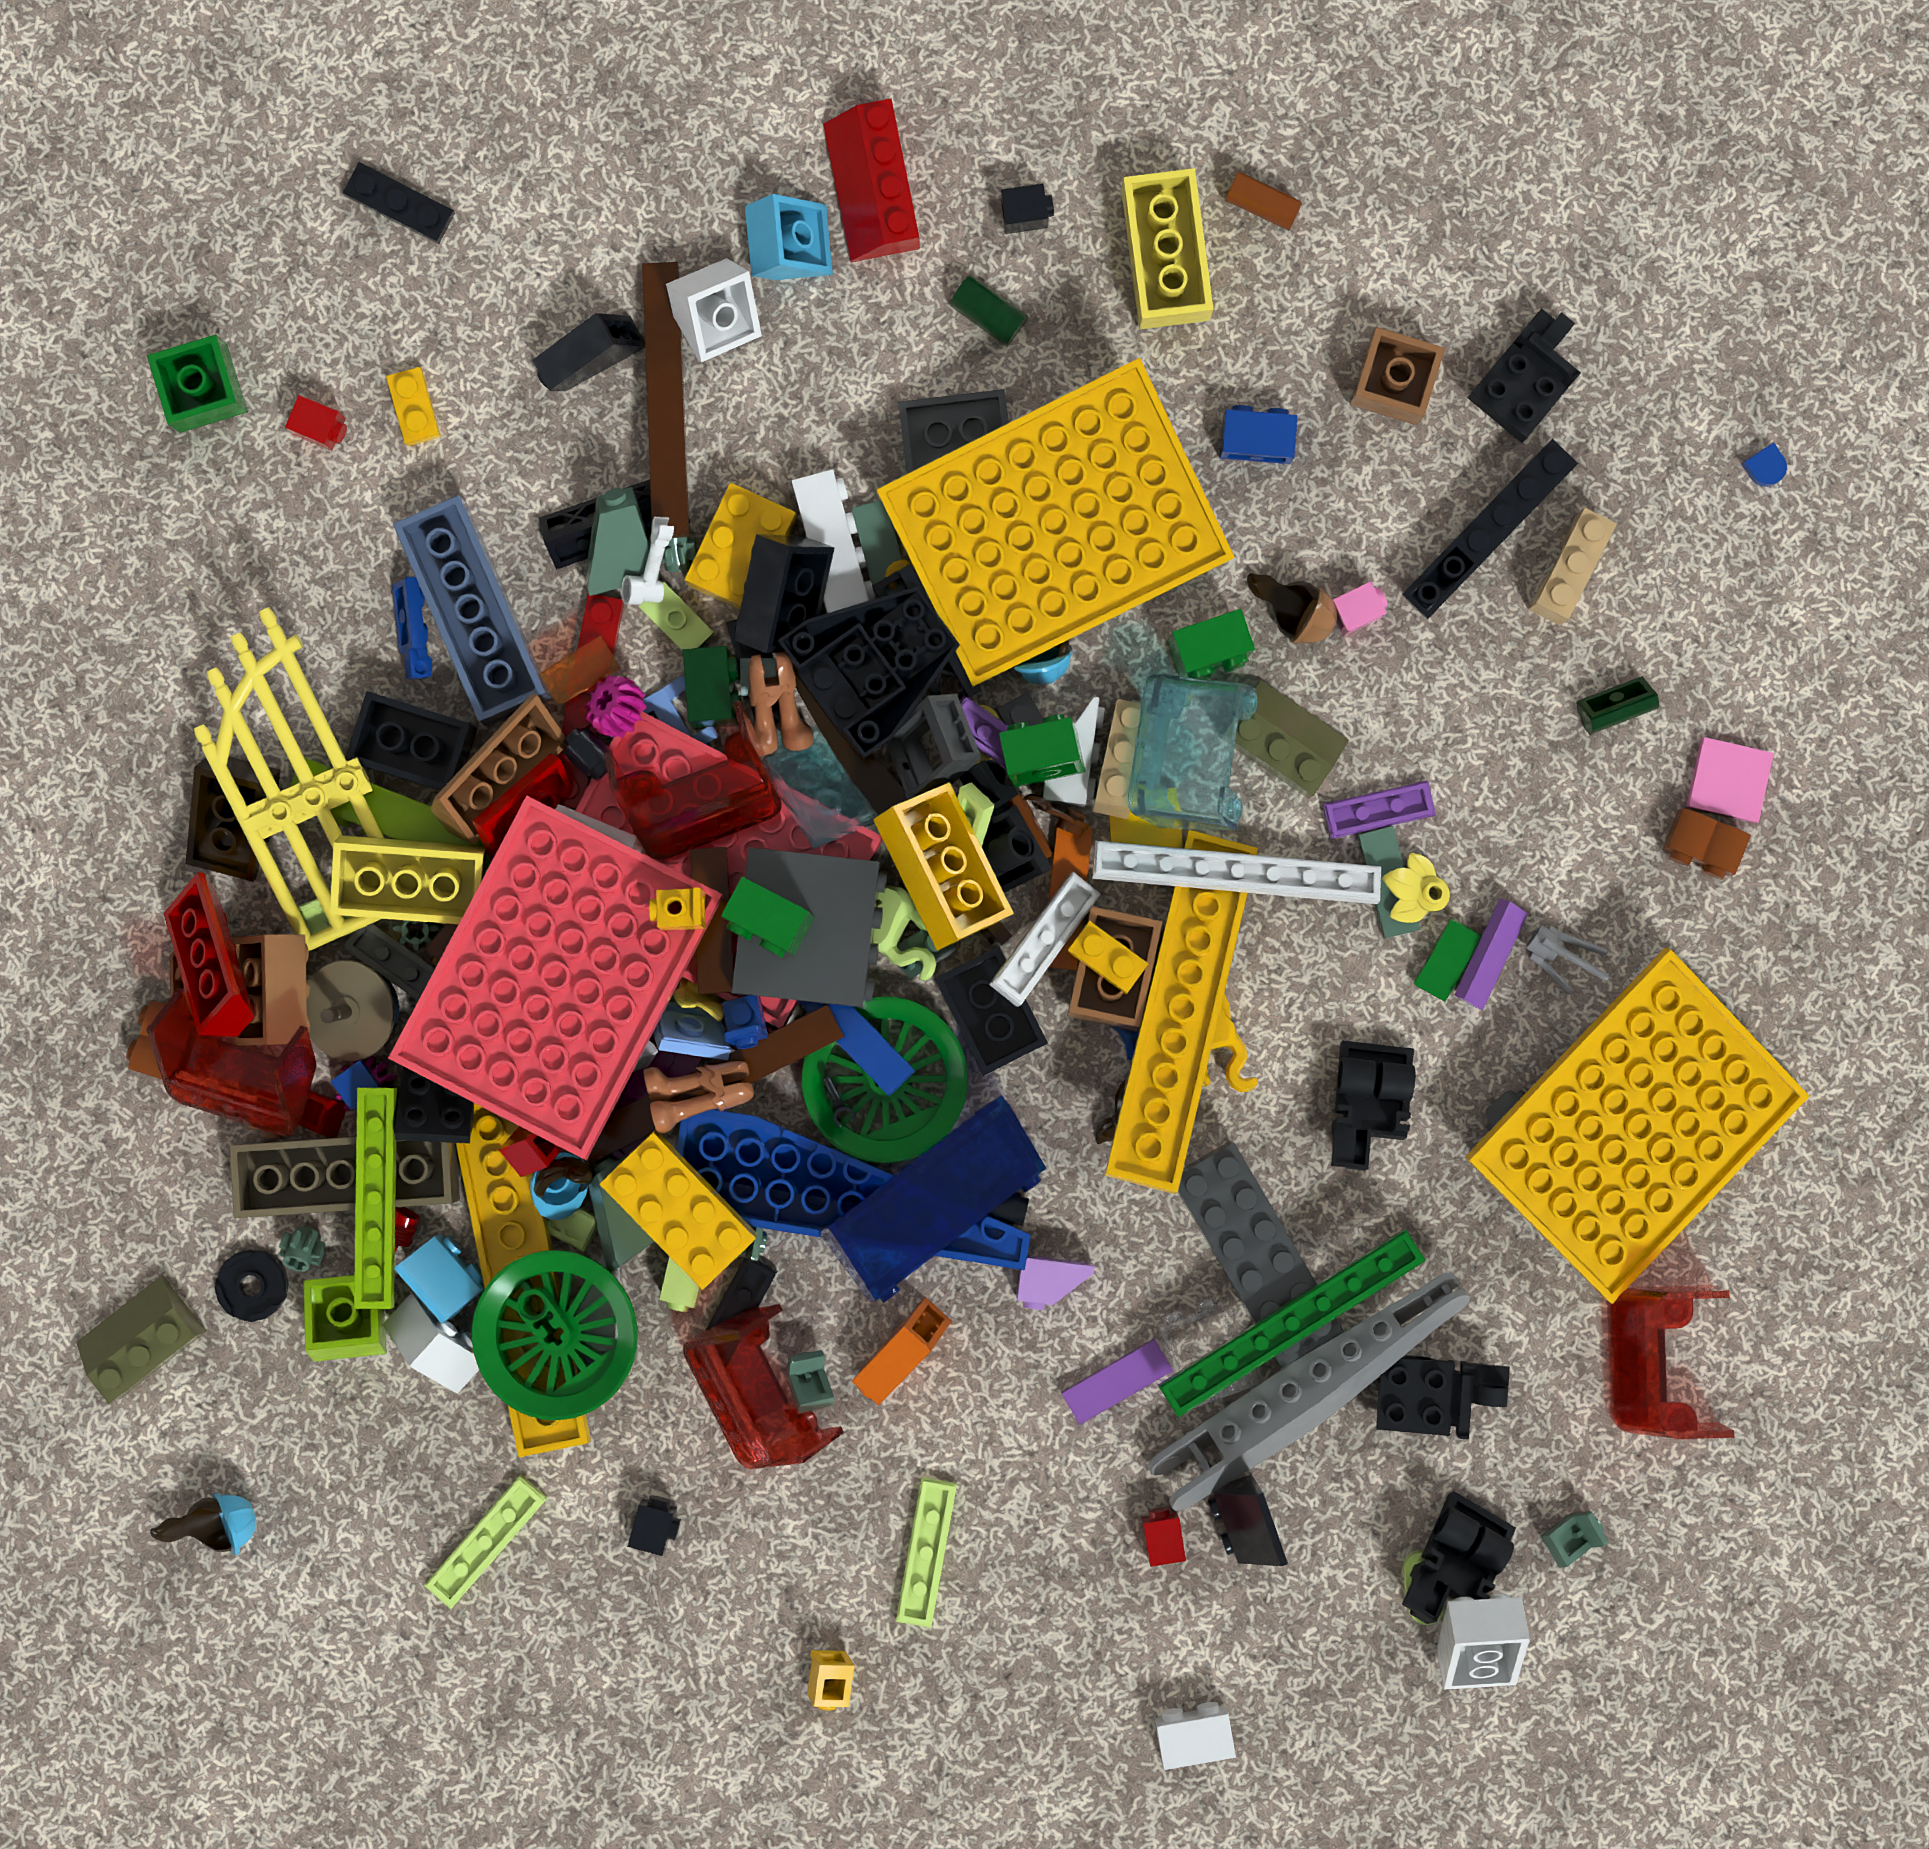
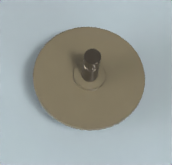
M336 961L319 969L308 982L310 992L306 1002L307 1016L310 1020L309 1037L321 1051L338 1060L358 1061L374 1055L387 1042L398 1022L400 1007L393 985L380 973L357 961Z

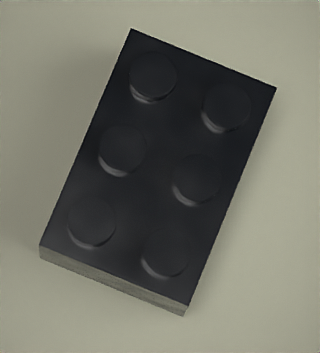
M756 534L751 550L748 575L744 584L740 613L736 622L737 627L734 641L765 653L783 652L777 642L778 639L805 620L820 616L835 547L804 536Z
M366 691L345 759L349 761L358 757L363 767L441 791L467 763L478 728L465 721Z
M1000 946L934 978L983 1076L1048 1044L1027 1000L1025 999L1020 1006L1016 1007L989 985L1006 962Z

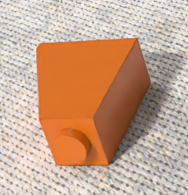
M924 1297L862 1366L852 1382L865 1397L872 1399L879 1406L932 1351L952 1320Z

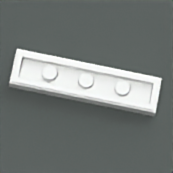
M1075 872L1070 873L989 985L1016 1007L1020 1006L1088 913L1091 906L1098 899L1100 893Z

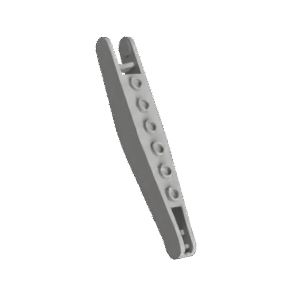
M1452 1272L1439 1275L1418 1290L1295 1360L1154 1456L1149 1462L1148 1468L1152 1475L1155 1476L1173 1470L1193 1456L1197 1458L1204 1470V1473L1179 1488L1170 1497L1169 1503L1172 1509L1180 1511L1194 1505L1300 1439L1334 1415L1441 1324L1466 1307L1470 1301V1296ZM1421 1313L1414 1320L1408 1323L1405 1327H1401V1324L1405 1323L1406 1321ZM1215 1443L1224 1459L1212 1466L1203 1450Z

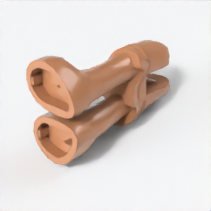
M785 652L775 653L776 673H778V676L764 678L765 669L761 661V655H753L749 662L748 697L750 698L749 705L751 707L755 706V724L747 734L746 745L748 752L753 755L765 756L773 753L778 748L777 728L772 712V705L777 700L780 711L781 738L784 747L792 751H801L809 748L814 743V734L811 727L800 718L797 711L794 694L796 677L792 662Z
M731 1061L716 1065L705 1064V1067H694L697 1071L696 1073L673 1078L666 1077L657 1067L644 1069V1079L652 1101L650 1103L652 1119L659 1135L667 1133L674 1128L676 1123L699 1113L718 1109L721 1112L751 1100L754 1096V1090L750 1083L723 1085L746 1078L750 1073L748 1064L744 1061ZM703 1089L706 1094L690 1099L667 1102L670 1099Z

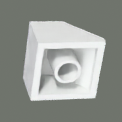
M728 258L666 284L673 317L700 362H704L762 336L749 271Z

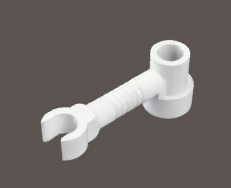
M654 517L651 528V546L644 574H641V576L626 575L622 581L621 595L624 604L641 605L642 602H661L663 600L664 585L662 581H657L665 547L668 546L674 532V526H667L669 517Z

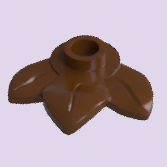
M1028 794L1023 799L1036 802L1038 805L1035 809L1056 817L1055 826L1081 837L1084 829L1088 830L1090 826L1084 823L1085 815L1067 807L1064 813L1056 810L1043 797Z

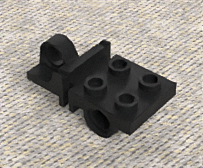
M1541 308L1467 397L1521 443L1528 438L1568 387L1581 374L1579 370L1554 351L1555 347L1575 323L1562 312L1554 319Z
M983 760L960 777L962 784L966 785L972 782L995 805L982 849L1003 892L1005 893L1052 868L1017 806L1009 808L1006 803L1019 794L1013 784L1005 785L1006 775L1000 764L993 760Z
M1342 1040L1339 1052L1335 1113L1344 1114V1117H1337L1332 1122L1333 1147L1331 1166L1363 1171L1368 1170L1371 1137L1396 1140L1407 1138L1410 1125L1400 1124V1121L1406 1122L1411 1118L1409 1108L1414 1094L1416 1070L1413 1065V1048Z
M403 1066L395 1140L470 1144L474 1102Z
M1404 1355L1380 1375L1376 1429L1450 1436L1451 1426H1455L1458 1439H1469L1472 1403L1489 1407H1507L1510 1367L1461 1361L1460 1371L1455 1370V1362L1453 1360L1443 1361L1430 1357Z
M1455 1491L1449 1493L1421 1555L1425 1560L1415 1564L1410 1573L1412 1581L1402 1605L1410 1609L1412 1616L1426 1624L1437 1622L1448 1596L1452 1599L1459 1597H1471L1474 1600L1490 1599L1491 1596L1486 1593L1494 1590L1496 1585L1493 1582L1496 1575L1504 1570L1512 1556L1514 1543L1511 1542L1516 1527Z

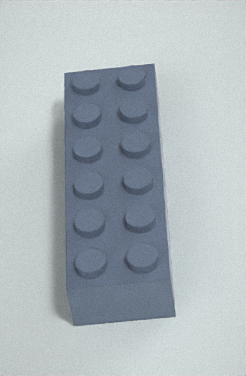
M455 496L393 523L478 721L488 726L511 716L532 693L536 694L542 702L552 698L468 504L461 496Z

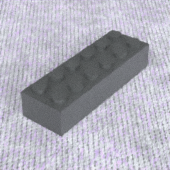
M1228 1141L1183 1168L1178 1194L1253 1323L1258 1322L1317 1284L1233 1141ZM1335 1318L1275 1356L1274 1359L1283 1368L1340 1335L1344 1330L1338 1319Z

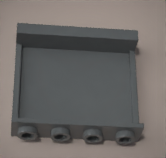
M749 847L745 878L808 910L815 918L795 956L786 952L783 958L761 947L759 944L762 939L753 935L751 940L748 941L738 935L732 993L744 996L752 995L865 1009L866 1001L872 1002L875 980L869 979L870 965H877L879 944L873 943L874 928L881 929L883 907H877L878 892L885 893L887 871H881V863L879 861Z

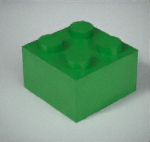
M216 334L147 355L167 424L179 433L248 413L228 345Z
M1241 608L1172 631L1167 640L1180 681L1189 679L1191 684L1211 678V674L1215 673L1214 670L1222 667L1225 673L1244 667L1245 663L1249 661L1248 658L1255 651Z
M1064 714L1051 715L1043 718V723L1029 726L1028 722L1015 723L1007 726V731L999 733L1007 774L1015 788L1086 772L1078 732L1072 717L1065 718Z
M741 877L721 915L722 918L729 922L726 928L731 930V932L748 941L751 940L753 935L762 939L759 945L783 958L786 952L795 956L815 918L808 910L744 877Z

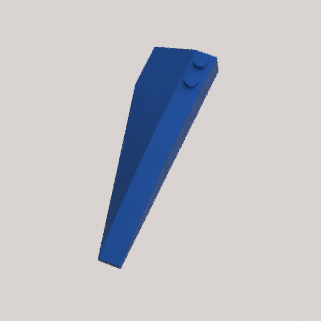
M718 1109L699 1113L680 1122L676 1150L749 1226L1025 1270L1030 1233L758 1116L724 1110L720 1112Z

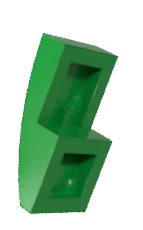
M1450 918L1433 945L1431 954L1417 974L1414 985L1445 1002L1475 952L1482 934Z

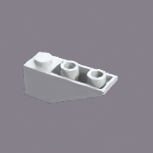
M1094 697L1075 723L1086 772L1044 781L1042 797L1050 803L1085 807L1086 799L1093 800L1096 779L1089 778L1091 764H1098L1100 743L1094 742L1095 728L1102 729L1105 708L1098 707V697Z

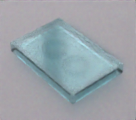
M824 736L814 739V743L807 749L801 751L788 749L761 760L760 769L764 775L770 778L774 790L814 849L853 833L862 826L867 827L875 823L873 819L878 815L861 790L852 782Z

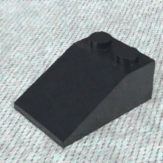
M1252 1474L1233 1480L1213 1492L1214 1498L1208 1500L1215 1521L1222 1519L1226 1532L1220 1534L1227 1555L1234 1553L1238 1564L1284 1566L1288 1564L1264 1493Z

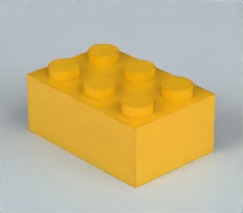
M730 482L686 575L685 581L687 585L740 610L744 594V584L751 560V550L756 534L791 535L798 521L796 512Z

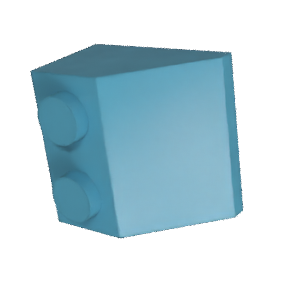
M771 194L745 206L751 276L771 280H785L833 274L826 204Z
M442 1234L431 1238L394 1269L443 1324L460 1313L485 1288L481 1269L474 1263L468 1265L459 1255L462 1252V1248L451 1236L448 1235L444 1238Z

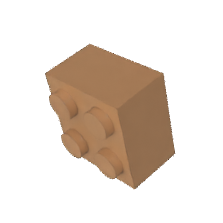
M1376 327L1369 339L1349 405L1417 426L1425 416L1445 348Z

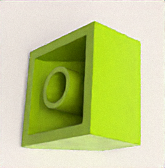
M354 1275L304 1280L305 1351L314 1362L387 1354L386 1330L382 1325L385 1322L384 1309H354Z

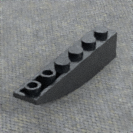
M1552 438L1407 588L1402 596L1428 620L1576 467L1578 462Z

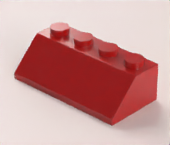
M892 98L856 105L824 123L823 126L850 262L920 249V238Z
M197 872L163 914L198 1035L237 1037L254 1019V1008L248 996L245 977L240 969L236 947L231 939L225 912H223L220 898L206 875Z

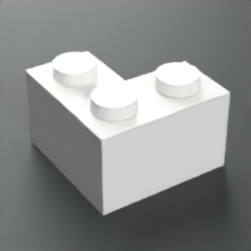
M413 1293L382 1324L410 1367L457 1394L479 1371L473 1352L472 1335L468 1332L458 1333L457 1329L449 1321L441 1324L422 1300Z

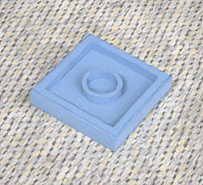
M668 1002L653 1031L657 1048L661 1051L728 1060L731 1052L730 1044L724 1039L723 1033H725L722 1020L720 1022L702 1008H682L678 1003Z

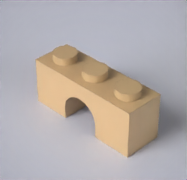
M1587 508L1577 513L1560 545L1562 549L1548 575L1544 577L1528 610L1558 625L1569 620L1617 523Z
M1117 699L1092 812L1128 819L1152 706Z

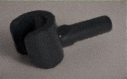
M831 1076L823 1079L835 1108L833 1112L835 1124L842 1127L837 1115L843 1110L851 1114L854 1122V1109L851 1105L844 1103Z

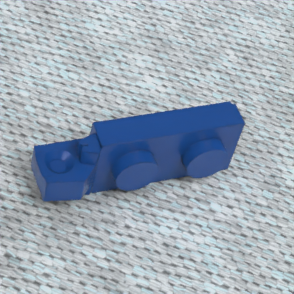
M406 577L392 585L399 655H404L406 679H426L432 676V658L427 655L428 650L426 649L428 628L426 623H423L422 615L424 595L416 577Z

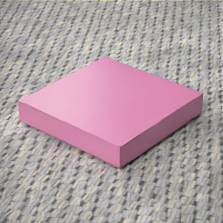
M1701 738L1686 808L1751 823H1759L1774 753L1711 738Z

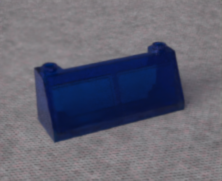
M1002 1095L986 1103L974 1112L975 1115L967 1118L961 1125L859 1203L844 1212V1215L830 1222L818 1232L869 1302L877 1301L880 1298L882 1303L892 1298L900 1291V1288L897 1286L898 1283L1019 1189L1026 1193L1042 1180L1039 1174L1046 1169V1166L1012 1108Z

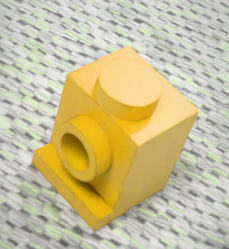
M701 888L656 890L657 899H650V920L657 921V928L661 931L706 929L705 892ZM678 901L681 903L682 909L678 914L673 915L669 912V906L671 903Z
M811 1650L810 1658L812 1661L807 1695L812 1705L826 1711L835 1710L837 1707H849L855 1667L849 1655L845 1651Z

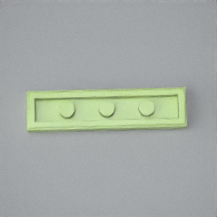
M520 1475L424 1586L452 1609L546 1501L547 1497L524 1476Z
M921 1477L896 1622L929 1628L932 1626L957 1483Z

